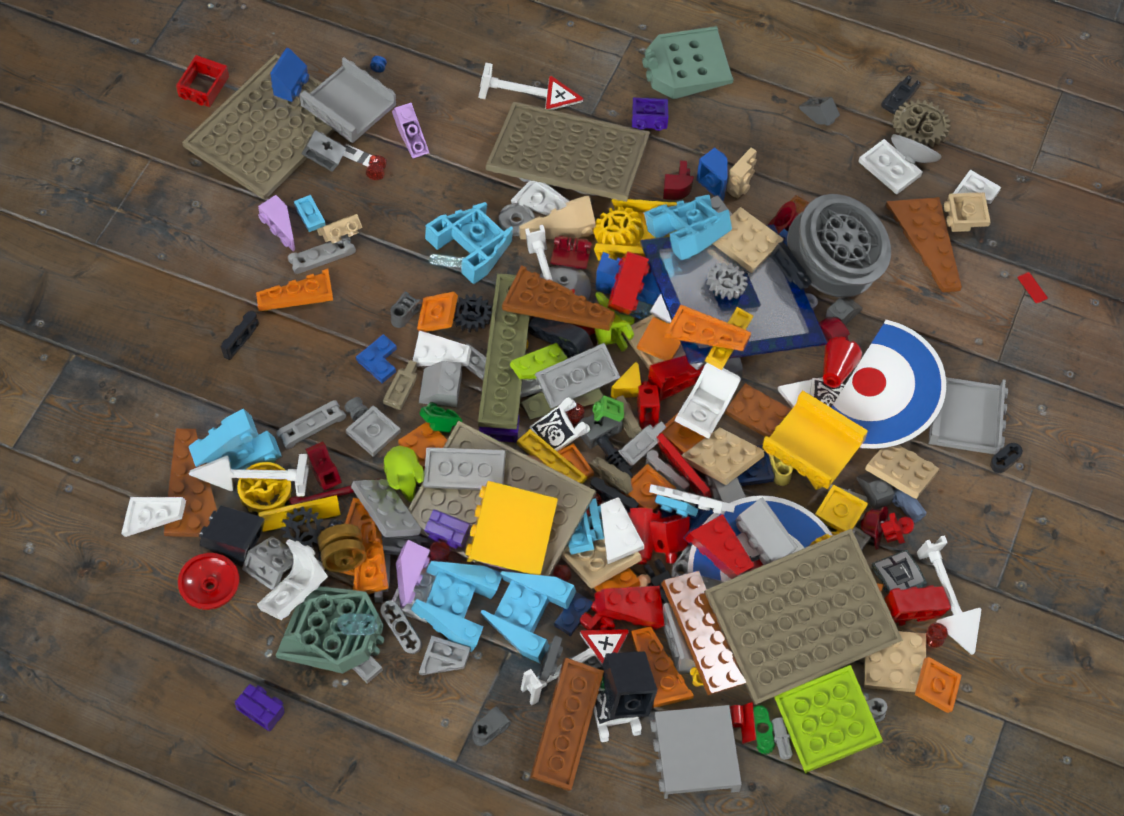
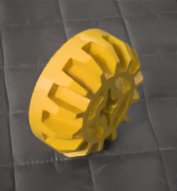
M618 206L616 211L609 208L608 214L603 212L600 215V219L595 221L596 224L593 229L598 244L635 247L641 241L644 234V226L639 214L634 212L632 208L626 207L624 210L622 206ZM626 219H628V224H627V226L625 225V222H624V220H626Z
M271 462L256 463L246 469L286 471L280 465ZM239 478L237 489L242 505L246 506L248 511L252 513L254 511L262 512L285 507V503L290 501L292 485L288 479ZM280 494L277 501L271 504L270 501L274 499V496ZM255 501L267 502L268 505H260Z

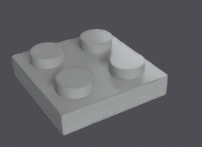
M372 406L346 429V434L373 457L401 433V429L375 406Z

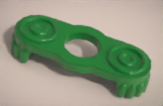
M758 705L753 708L757 741L756 748L759 752L761 751V754L764 753L766 755L770 754L775 746L772 734L773 725L769 720L767 709L762 705ZM765 723L768 725L769 730L766 733H759L756 729L757 725Z

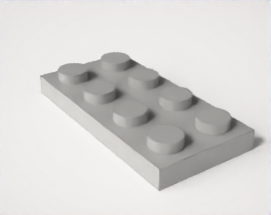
M605 343L535 373L550 409L559 406L568 397L571 400L620 378Z
M427 447L423 486L424 488L480 490L481 486H485L487 481L504 484L505 450Z
M387 479L353 481L351 488L384 537L420 534V526L396 491L389 486Z

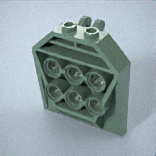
M717 26L659 34L645 50V58H642L643 67L647 69V81H650L653 89L671 99L731 84L734 80Z
M319 586L301 604L295 607L276 657L343 674L369 660L370 655H379L380 649L376 647V644L382 645L385 640L380 635L383 630V623L367 592Z

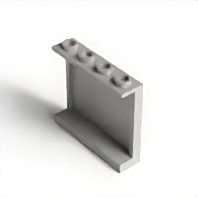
M343 57V66L310 94L304 90L300 94V102L302 107L353 143L396 106V94L392 89L382 85L379 80L372 78L365 70L358 68L354 62Z
M946 377L944 403L939 414L930 424L928 444L997 454L1000 448L1004 447L1005 437H1002V432L1005 431L1006 420H1003V415H1006L1007 404H1004V399L1008 395V388H1005L1006 380H1002L999 386Z
M729 705L655 712L654 719L651 720V731L656 734V739H653L654 752H658L659 759H656L657 772H661L662 779H659V790L664 792V799H668L669 794L731 788V792H740L742 783Z

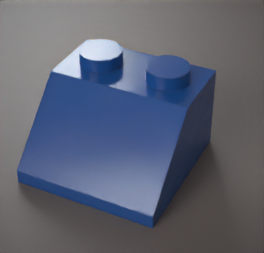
M286 47L270 75L273 95L293 102L295 97L300 95L302 86L308 82L309 74L307 65L291 49Z
M713 148L699 159L696 181L712 195H718L722 201H724L727 184V157L723 152Z

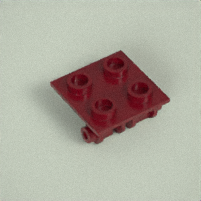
M560 235L555 237L550 264L586 269L592 247L591 242H588L587 239H579L577 244V238H575L574 243H571L572 237H570L569 243H567L568 237Z

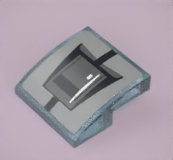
M907 550L872 563V570L882 581V584H884L883 589L887 594L894 588L902 590L911 587L921 588L927 586L920 568Z

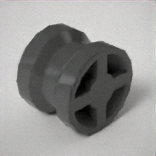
M360 397L349 400L344 407L346 412L351 414L350 417L353 421H356L369 410L363 405Z

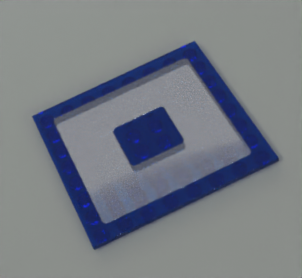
M766 225L778 234L775 225ZM670 237L640 241L646 258L649 259L648 264L671 320L680 305L727 323L737 307L754 316L746 329L751 332V337L743 351L734 350L729 359L827 344L804 289L801 290L798 285L793 282L790 283L771 256L751 273L713 244L691 258L681 260L673 253ZM722 262H725L728 266L732 263L734 268L739 266V272H745L743 276L747 277L746 283L748 285L743 295H739L737 299L734 296L731 300L727 296L722 299L720 294L715 296V290H709L711 285L706 284L708 280L706 276L710 268L714 267L716 263L720 264V266ZM680 340L689 364L705 362L713 347L711 345Z

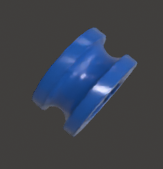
M381 56L372 57L370 68L378 73L384 72L387 61Z

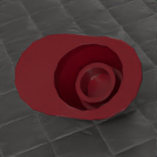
M789 201L782 205L767 227L778 235L783 229L789 231L791 223L799 215L796 211V204L793 201Z
M886 506L881 510H869L861 521L862 531L875 538L876 550L879 549L883 534L880 523L888 521V508Z

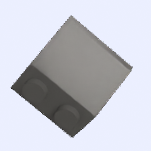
M441 361L425 368L419 403L428 404L433 402L441 406L457 407L462 377V364Z

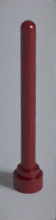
M352 485L304 498L301 496L297 497V495L289 497L290 505H295L336 495L339 497L354 493L351 488Z

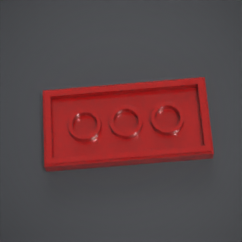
M662 433L659 434L656 438L660 452L680 476L687 479L690 488L696 495L712 499L708 486L667 437Z

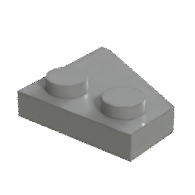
M431 636L419 674L427 675L464 669L471 648Z

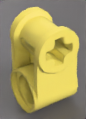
M769 455L774 482L780 486L789 484L793 467L783 464L774 455Z

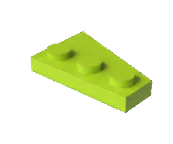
M554 343L512 360L510 366L519 379H535V373L568 358L559 345Z

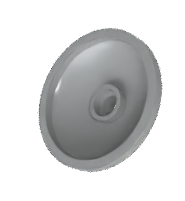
M893 134L891 137L897 151L905 156V160L909 163L915 164L916 161L931 163L939 161L942 157L933 149L909 138Z
M557 265L549 267L554 282L570 290L575 289V295H582L588 301L591 294V283L588 276L581 269Z

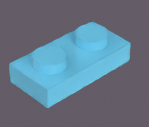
M311 195L294 201V206L308 232L326 226L325 220Z
M661 495L656 496L655 502L661 505L660 509L672 513V510H675L676 514L683 517L688 515L696 517L698 509L688 503Z
M595 498L590 503L589 508L596 540L604 539L602 519H600L602 517L601 505L597 506Z

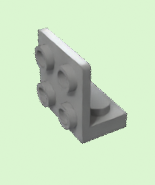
M271 536L248 551L242 570L273 590L280 583L283 572L293 566L294 558L292 551L280 540Z

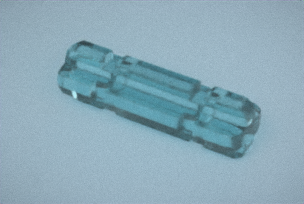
M431 254L429 261L431 265L440 264V266H457V268H462V259L464 257H458L457 259L456 256Z

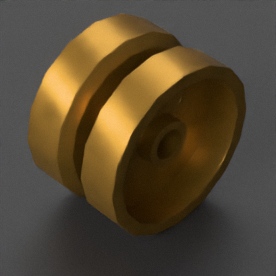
M340 524L329 527L318 536V546L321 552L322 565L326 570L331 572L349 571L357 568L366 560V551L362 544V533L357 526Z

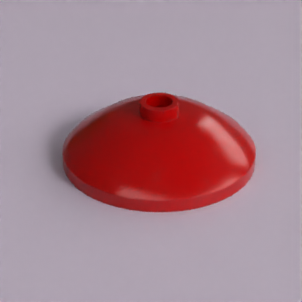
M204 553L191 558L182 567L178 576V589L182 598L192 607L202 610L216 609L225 605L234 597L239 587V573L235 564L226 556L217 553ZM209 585L214 586L212 589H207Z

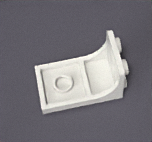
M706 362L693 390L676 416L675 421L709 439L728 407L741 378L724 368L720 370Z
M290 539L286 541V544L292 551L294 558L291 572L257 604L261 611L279 620L287 617L298 604H301L328 577L324 572L325 568L322 563L314 557V550L308 545L304 546L299 541L295 542Z

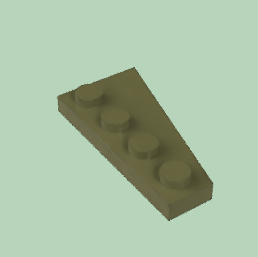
M597 388L573 399L576 403V407L573 409L595 404V402L603 397L602 392ZM543 391L520 403L529 420L544 417L557 408L550 409Z

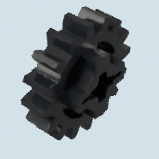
M466 294L465 299L459 297V303H456L453 318L455 326L461 325L462 331L468 328L469 333L472 329L478 332L479 327L485 329V324H490L492 307L488 305V300L483 301V296L476 298L475 294L472 297Z
M301 506V511L293 508L294 514L287 512L288 520H282L286 524V526L281 527V530L286 531L282 536L283 538L288 537L295 542L299 541L302 545H308L312 548V542L318 544L317 537L320 535V530L325 529L324 526L319 524L323 519H317L316 517L319 513L315 512L312 514V508H309L308 511H305L304 506ZM298 515H304L299 521L293 520ZM311 518L316 523V529L312 528L309 523ZM306 520L308 530L303 531L300 535V529L297 526L302 525ZM289 527L295 529V539L291 536ZM307 535L313 536L307 541H302L303 537Z

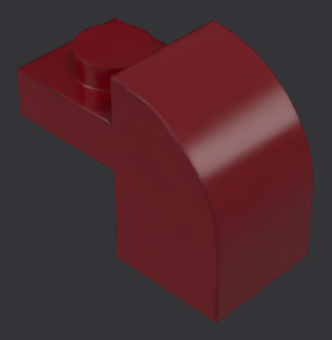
M680 160L679 175L665 174L663 199L679 200L690 194L694 176H690V168H687V161Z
M827 317L814 325L821 342H828L835 337H845L849 341L848 335L850 333L847 327L836 317Z
M323 441L305 449L310 468L324 491L342 483L337 467L331 461Z

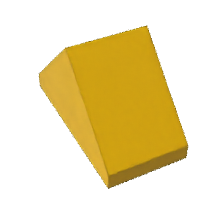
M635 362L611 387L612 398L622 395L624 398L637 397L638 386L641 385L638 363Z

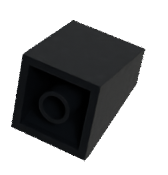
M220 506L217 511L214 510L209 518V525L207 527L204 526L200 531V546L214 553L226 556L233 563L243 567L248 551L255 547L262 535L265 519Z
M646 652L606 653L602 670L604 671L603 680L609 719L649 717L658 690Z

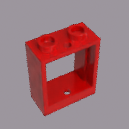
M195 55L176 85L178 96L184 100H190L199 105L211 107L229 78L227 66ZM198 73L216 78L207 94L189 88Z

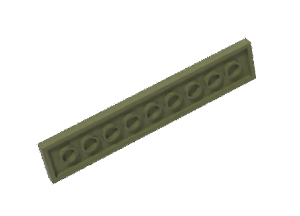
M497 274L478 427L517 429L523 379L518 378L510 363L512 360L526 355L530 316L503 311L502 304L516 275Z

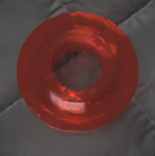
M557 565L553 576L568 582L571 579V572L566 565Z

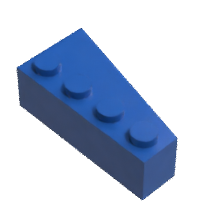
M603 252L597 268L596 290L604 294H611L612 287H614L616 281L615 275L620 269V265H618L620 259L618 258L617 261L611 259L609 254ZM653 272L643 276L642 282L644 286L636 298L639 300L638 303L654 305L669 279Z

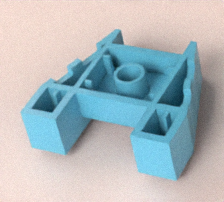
M709 194L695 197L696 200L684 203L682 200L678 201L675 206L667 207V204L644 212L648 232L655 238L664 237L670 233L673 253L681 260L689 259L693 255L700 253L732 230L729 210L727 209L720 213L712 208Z
M486 202L474 205L472 209L455 211V214L449 216L446 214L441 215L426 225L425 239L437 250L455 239L470 253V255L462 259L461 273L473 284L488 275L512 242L513 227L511 226L505 231L498 227L486 215Z
M245 409L226 417L221 421L222 425L217 429L213 427L208 431L209 435L206 438L198 439L189 446L196 467L228 456L232 470H246L256 463H274L276 459L282 457L275 437L268 431L258 435L252 416Z
M431 561L426 569V573L436 577L427 600L423 602L416 599L411 610L421 619L424 618L438 633L441 632L447 637L448 641L470 647V652H472L478 643L484 626L464 619L474 592L489 599L493 598L502 578L501 572L481 565Z
M502 571L501 576L503 580L510 584L495 614L493 615L484 610L481 611V614L521 655L541 663L549 644L547 639L534 634V631L549 601L568 609L576 589L574 585L557 577Z

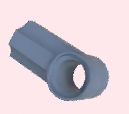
M897 488L893 490L895 492L892 500L893 504L896 507H900L914 523L926 516L927 512L917 499Z

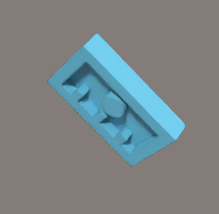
M585 512L583 519L568 543L571 555L594 550L593 541H596L594 529L590 530V528H593L591 516H587V512Z

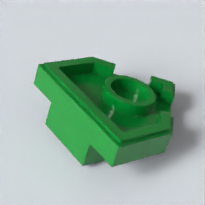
M433 402L428 403L427 407H422L419 414L427 423H430V428L433 431L450 432L452 425L456 426L458 421H463L455 411L450 409L445 411Z

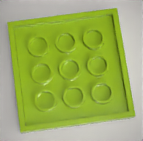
M851 665L774 696L805 773L883 742Z

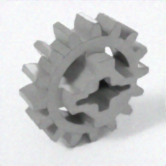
M722 262L721 266L716 263L714 267L710 268L706 276L708 279L706 284L711 285L710 291H716L715 296L720 294L722 299L725 296L729 300L733 296L737 299L739 295H743L748 285L746 283L747 277L743 276L745 272H739V266L734 268L732 263L729 266L725 262Z

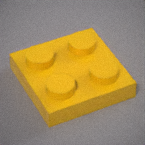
M833 485L815 513V516L837 531L844 532L849 529L853 531L868 503Z

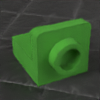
M603 396L593 406L594 420L599 421L605 416L620 422L624 418V403Z

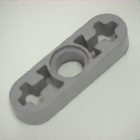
M394 601L383 603L381 614L403 649L410 654L418 653L422 648V641L400 606ZM389 605L391 607H395V609L393 610L394 614L397 617L399 615H401L402 617L394 620L391 614H386V612L388 611L387 607ZM399 622H405L407 625L404 633H398L396 630V625ZM408 635L412 641H417L415 644L416 648H408V640L406 638L402 640L401 637Z

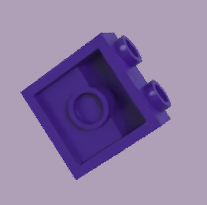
M633 97V128L640 130L653 128L658 131L667 129L668 99Z

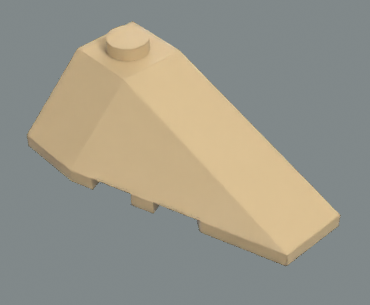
M589 196L571 200L566 203V207L558 211L555 208L550 211L551 213L544 218L537 217L519 226L520 239H526L525 229L529 228L530 233L540 231V225L544 226L546 239H555L559 235L568 237V239L572 237L573 239L588 237L594 234L593 229L596 223Z

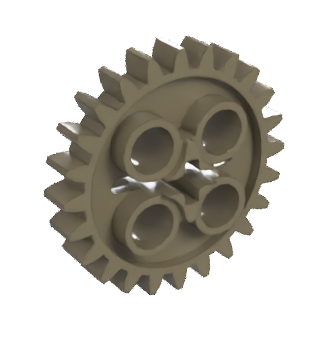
M917 99L916 103L910 100L909 104L905 102L903 106H899V110H896L893 119V128H896L895 133H900V136L925 146L929 144L931 147H934V144L940 145L941 141H945L951 125H949L950 120L947 119L948 114H944V109L938 110L939 105L934 107L933 102L927 104L926 100L920 103L919 99ZM927 114L919 133H916L924 115Z

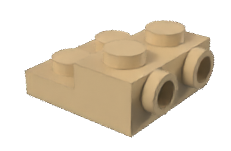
M750 148L730 169L727 192L733 197L739 198L742 194H746L750 188L749 181L755 172L754 165L757 161L755 159L757 151L753 148Z
M985 192L948 195L947 201L944 202V211L949 214L947 216V226L951 227L952 232L970 231L971 227L990 225Z
M355 214L318 228L317 231L319 236L323 235L325 242L331 241L333 244L342 240L341 236L348 234V237L358 234V229H361L362 225L358 215Z

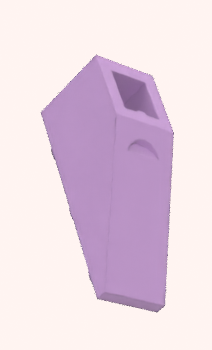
M412 103L394 108L392 114L412 159L428 154L429 150Z
M275 195L258 206L260 213L258 216L262 223H267L274 235L280 237L285 247L295 251L287 206Z
M410 540L403 545L396 561L401 608H404L407 603H412L416 594L413 592L414 587L420 584L423 577L420 574L422 568L425 569L430 560L427 557L430 550Z

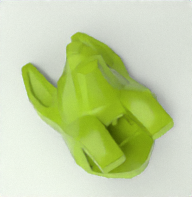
M596 292L595 296L598 303L608 308V298L603 293ZM610 309L615 312V319L610 330L595 328V336L598 345L617 343L621 352H624L628 346L621 334L624 332L628 340L633 339L634 332L631 325L634 324L635 319L633 316L624 315Z
M396 446L384 458V470L390 487L395 490L400 489L404 497L409 502H412L416 495V481L418 483L424 481V470L419 464V459L414 450L404 446Z

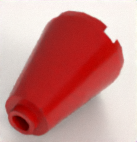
M835 337L826 344L824 349L823 382L827 386L839 387L861 361L862 351L853 340L851 342L847 341L845 337Z
M631 508L630 513L627 514L644 544V549L638 551L642 561L636 564L643 565L651 560L654 549L650 521L661 519L662 513L658 511V514L653 513V509Z

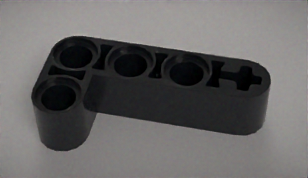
M534 317L529 322L528 332L532 336L551 344L557 343L559 347L568 350L571 357L594 348L590 336L580 327L539 317Z

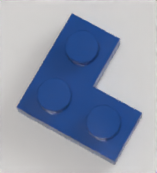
M383 334L357 355L356 361L377 380L384 383L396 373V368L386 358L397 350V346Z

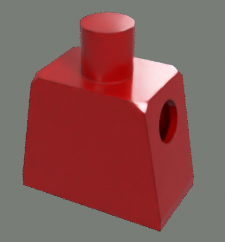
M648 381L642 382L638 386L637 394L638 420L641 429H644L649 425L654 427L659 422L660 411L658 387ZM646 408H651V412L646 413Z
M672 515L650 521L654 550L659 553H665L666 563H675L678 559L677 552L685 550L688 546V542L683 538L689 531L690 517Z

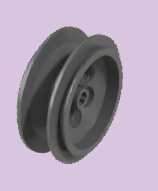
M827 194L815 198L793 220L789 227L787 236L788 249L805 270V275L812 282L811 285L825 294L835 297L859 295L884 274L890 263L891 244L884 225L871 209L849 196Z

